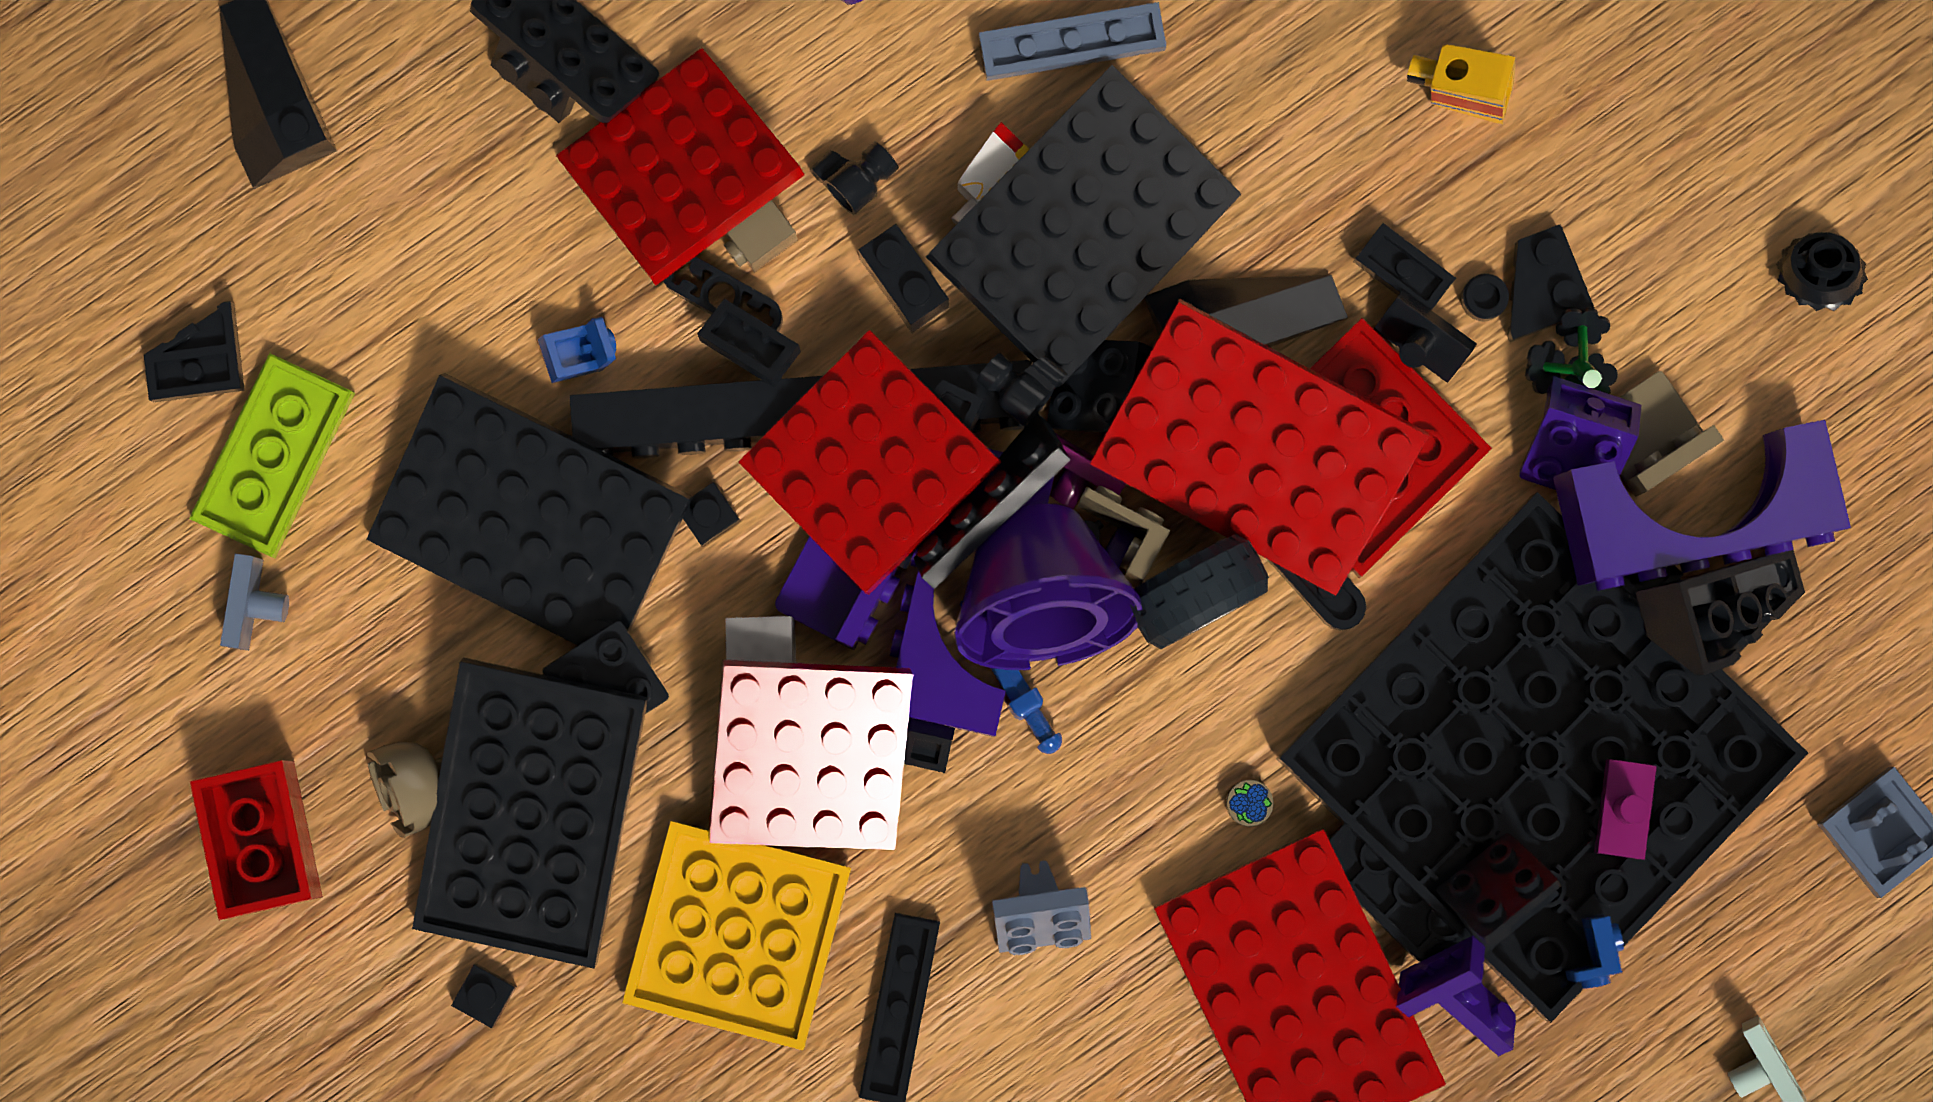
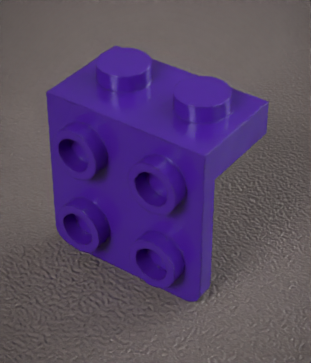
M809 536L775 601V606L779 612L792 616L794 620L855 650L858 642L866 645L873 634L879 620L872 616L879 602L883 601L888 604L900 581L899 578L894 576L897 567L868 595Z

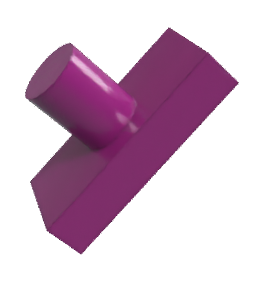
M1056 434L1071 460L1063 466L1065 470L1050 494L1052 498L1074 509L1089 482L1096 486L1105 487L1120 495L1126 483L1090 464L1093 457L1092 454Z
M1612 759L1606 760L1594 853L1645 860L1657 766Z

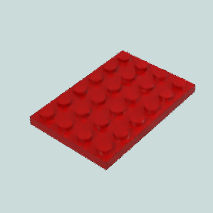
M1179 299L1094 453L1090 464L1225 537L1237 534L1247 541L1249 540L1260 556L1336 596L1427 441L1429 433Z
M1324 828L1318 829L1154 906V910L1246 1102H1411L1446 1085L1414 1016L1408 1017L1396 1007L1397 995L1401 990Z

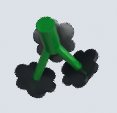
M1571 308L1565 310L1561 314V322L1556 325V333L1564 336V341L1567 345L1578 347V356L1573 357L1568 364H1565L1563 352L1556 350L1555 344L1552 341H1545L1542 345H1533L1527 354L1528 362L1525 371L1526 379L1532 381L1533 390L1537 394H1546L1553 376L1561 378L1560 373L1570 374L1564 380L1611 394L1609 386L1613 385L1618 378L1617 369L1612 364L1605 363L1601 354L1593 353L1588 357V343L1597 344L1601 341V335L1610 330L1609 319L1604 316H1598V311L1594 308Z

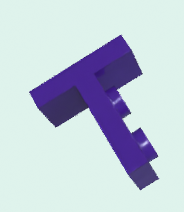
M1474 936L1400 971L1399 987L1401 990L1397 995L1396 1007L1406 1016L1410 1017L1438 1003L1497 1056L1513 1050L1516 1014L1507 1003L1500 1001L1482 984L1485 946Z

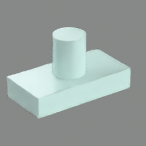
M1759 1015L1742 1023L1743 1034L1757 1058L1728 1072V1076L1739 1096L1743 1098L1772 1083L1783 1102H1807L1805 1094Z

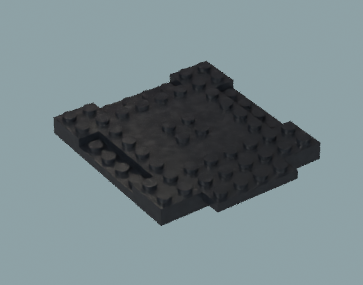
M1537 492L1521 505L1444 588L1347 688L1327 705L1276 760L1342 823L1328 839L1361 907L1418 963L1471 937L1459 916L1440 898L1436 889L1504 834L1510 833L1554 874L1561 884L1560 888L1557 889L1559 895L1484 955V962L1544 1021L1551 1023L1583 990L1581 982L1567 980L1565 971L1592 965L1581 918L1595 915L1610 916L1611 924H1618L1622 934L1623 945L1625 946L1806 757L1808 752L1722 669L1696 676L1650 640L1640 615V606L1636 592L1640 590L1625 576H1623L1625 585L1597 591L1595 582L1578 586L1562 515ZM1607 759L1657 766L1645 860L1594 853Z

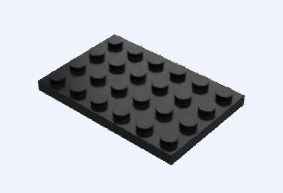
M1111 65L925 257L1033 363L1047 355L1067 372L1066 377L1057 386L1059 387L1239 198L1241 193Z
M443 373L439 375L366 540L576 645H580L618 620L624 624L630 633L693 496Z
M463 658L459 664L437 787V804L432 815L412 929L594 969L599 959L648 697Z

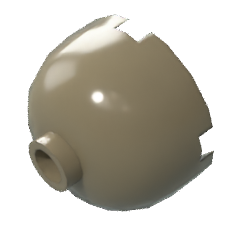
M396 742L367 752V756L374 760L368 763V769L379 802L384 811L390 809L391 812H395L399 819L390 823L400 837L405 838L429 827L437 804V787L443 758L435 760L425 747L412 742Z

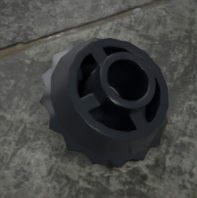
M1830 232L1809 233L1803 238L1793 239L1791 245L1782 250V258L1776 264L1780 271L1777 280L1784 285L1785 295L1795 297L1799 305H1809L1815 311L1824 308L1835 311L1841 305H1851L1854 297L1862 294L1863 284L1868 280L1865 273L1866 263L1860 257L1858 249L1844 237Z

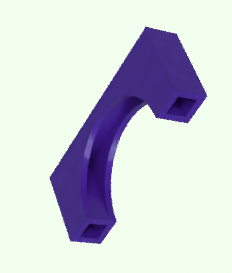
M1821 420L1785 427L1763 435L1765 470L1759 493L1749 511L1737 524L1723 534L1714 537H1695L1680 534L1652 520L1635 504L1627 493L1618 475L1614 461L1572 469L1554 476V484L1578 586L1595 582L1597 591L1625 585L1623 576L1638 574L1639 582L1668 576L1667 567L1680 565L1682 573L1709 568L1708 559L1722 556L1724 565L1752 559L1750 550L1764 548L1765 554L1768 556L1794 550L1793 541L1806 539L1807 547L1835 542L1834 533L1849 529L1851 525L1826 421Z
M989 449L997 458L1003 453ZM1054 476L1022 506L1048 504ZM948 516L925 538V540L936 532V530L942 525V523L948 518ZM924 540L917 546L912 556L910 566L917 567L913 557L917 554L918 549L924 542ZM918 571L915 586L909 584L905 586L900 611L908 613L905 631L895 630L890 656L898 658L897 668H910L913 674L908 718L996 737L1006 691L992 687L973 677L952 657L941 639L936 625L933 607L935 589L921 577Z

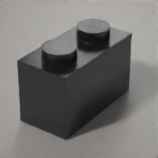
M897 224L858 249L860 261L911 333L949 308V298Z

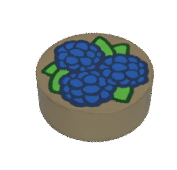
M1244 780L1235 784L1228 792L1226 798V809L1229 816L1236 823L1243 826L1262 824L1270 817L1274 806L1270 790L1263 783L1255 780Z

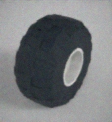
M1235 534L1197 552L1135 587L1134 589L1140 597L1143 610L1138 611L1136 605L1134 607L1131 604L1129 605L1135 615L1138 629L1147 643L1163 649L1265 594L1268 591L1269 576L1250 541Z

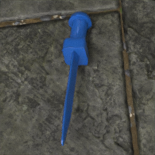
M991 668L1011 701L1008 705L1010 712L1018 720L1025 719L1040 744L1037 746V749L1045 754H1052L1058 751L1062 745L1061 733L1055 734L1040 710L1043 698L1038 689L1034 688L1031 690L1019 670Z

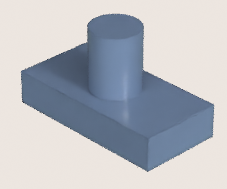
M235 554L220 646L249 651L254 618L285 622L289 610L288 595L259 591L263 559L242 554Z

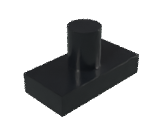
M1404 290L1400 292L1374 327L1376 332L1400 348L1399 357L1406 366L1417 368L1423 365L1447 383L1477 345L1476 342Z
M725 298L697 333L700 342L772 387H775L801 353L799 344Z

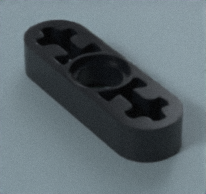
M696 256L687 262L691 264L689 268L691 274L703 281L706 272L712 275L704 282L699 298L693 295L698 290L695 284L687 280H682L679 285L674 284L676 279L674 274L663 280L670 292L711 315L717 309L709 301L711 289L718 284L730 285L735 290L734 305L741 308L744 295L752 297L746 303L749 308L756 312H762L765 307L769 308V316L774 321L770 327L778 332L782 328L783 315L780 307L773 299Z

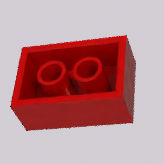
M281 760L190 781L218 920L231 919L323 897L294 761Z

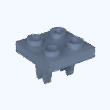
M1888 767L1817 824L1876 898H1882L1933 857V814L1895 767Z
M1043 860L1039 863V873L1037 875L1031 873L1030 866L1027 863L1021 865L1019 897L992 901L999 953L1009 952L1012 955H1025L1032 953L1037 947L1055 945L1058 948H1072L1080 945L1083 940L1091 939L1087 888L1080 887L1059 891L1047 861Z

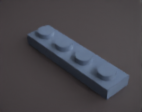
M1159 2L979 32L986 81L1165 51L1167 47Z

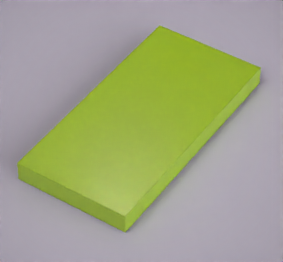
M269 353L189 519L276 559L355 393Z

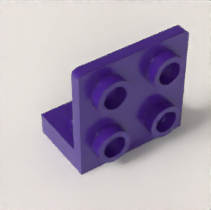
M1553 376L1547 390L1544 417L1520 468L1519 477L1556 490L1554 476L1572 469L1613 461L1620 477L1639 437L1642 405Z

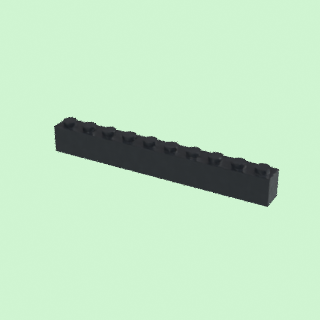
M1031 360L1011 361L1013 363V370L1017 373L1023 372L1032 365ZM988 363L910 369L931 391L943 379L987 401L972 433L981 432V425L999 423L1000 430H1019L1025 428V426L1023 427L999 405L1000 396L996 391L989 392L976 381ZM823 376L780 379L775 387L759 380L570 395L572 436L613 457V453L632 451V458L636 459L659 457V449L678 448L679 455L706 453L705 446L724 444V451H746L752 448L751 442H758Z

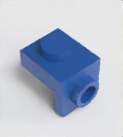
M602 316L592 318L586 325L545 334L538 339L551 383L600 372L616 359L615 337L612 331L606 328Z
M1595 915L1581 918L1592 965L1566 970L1567 980L1581 982L1582 989L1610 984L1609 975L1622 973L1618 952L1623 951L1624 945L1620 928L1617 923L1611 924L1610 916Z

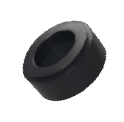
M1479 274L1467 282L1461 293V305L1468 316L1477 321L1495 319L1505 310L1509 301V292L1506 284L1499 277L1492 274Z

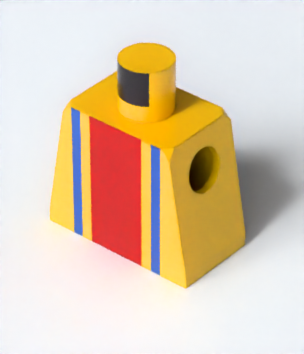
M1446 44L1442 46L1438 60L1413 55L1408 70L1407 82L1431 87V104L1503 124L1514 85L1515 57Z

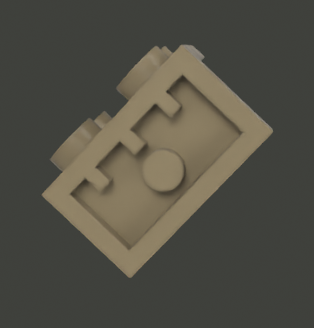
M1661 371L1620 396V398L1642 405L1639 437L1621 473V477L1635 497L1649 491L1724 441L1714 425L1705 430L1701 429L1672 384Z
M1097 486L1095 491L1086 487L1078 507L1120 528L1122 526L1136 533L1120 567L1127 570L1125 577L1132 587L1139 586L1143 583L1170 530L1162 526L1164 519L1157 514L1139 507L1136 513L1120 505L1123 498L1115 492L1102 486Z

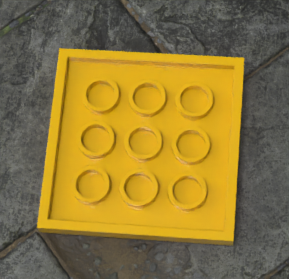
M670 821L622 1003L804 1050L852 868L767 845L709 843L708 830Z

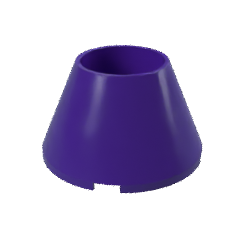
M1058 504L1022 506L976 549L955 629L957 648L966 659L973 663L1002 670H1031V661L1056 658L1058 666L1078 662L1100 654L1130 636L1138 625L1129 604L1133 607L1136 605L1138 611L1143 610L1141 600L1135 589L1075 510Z

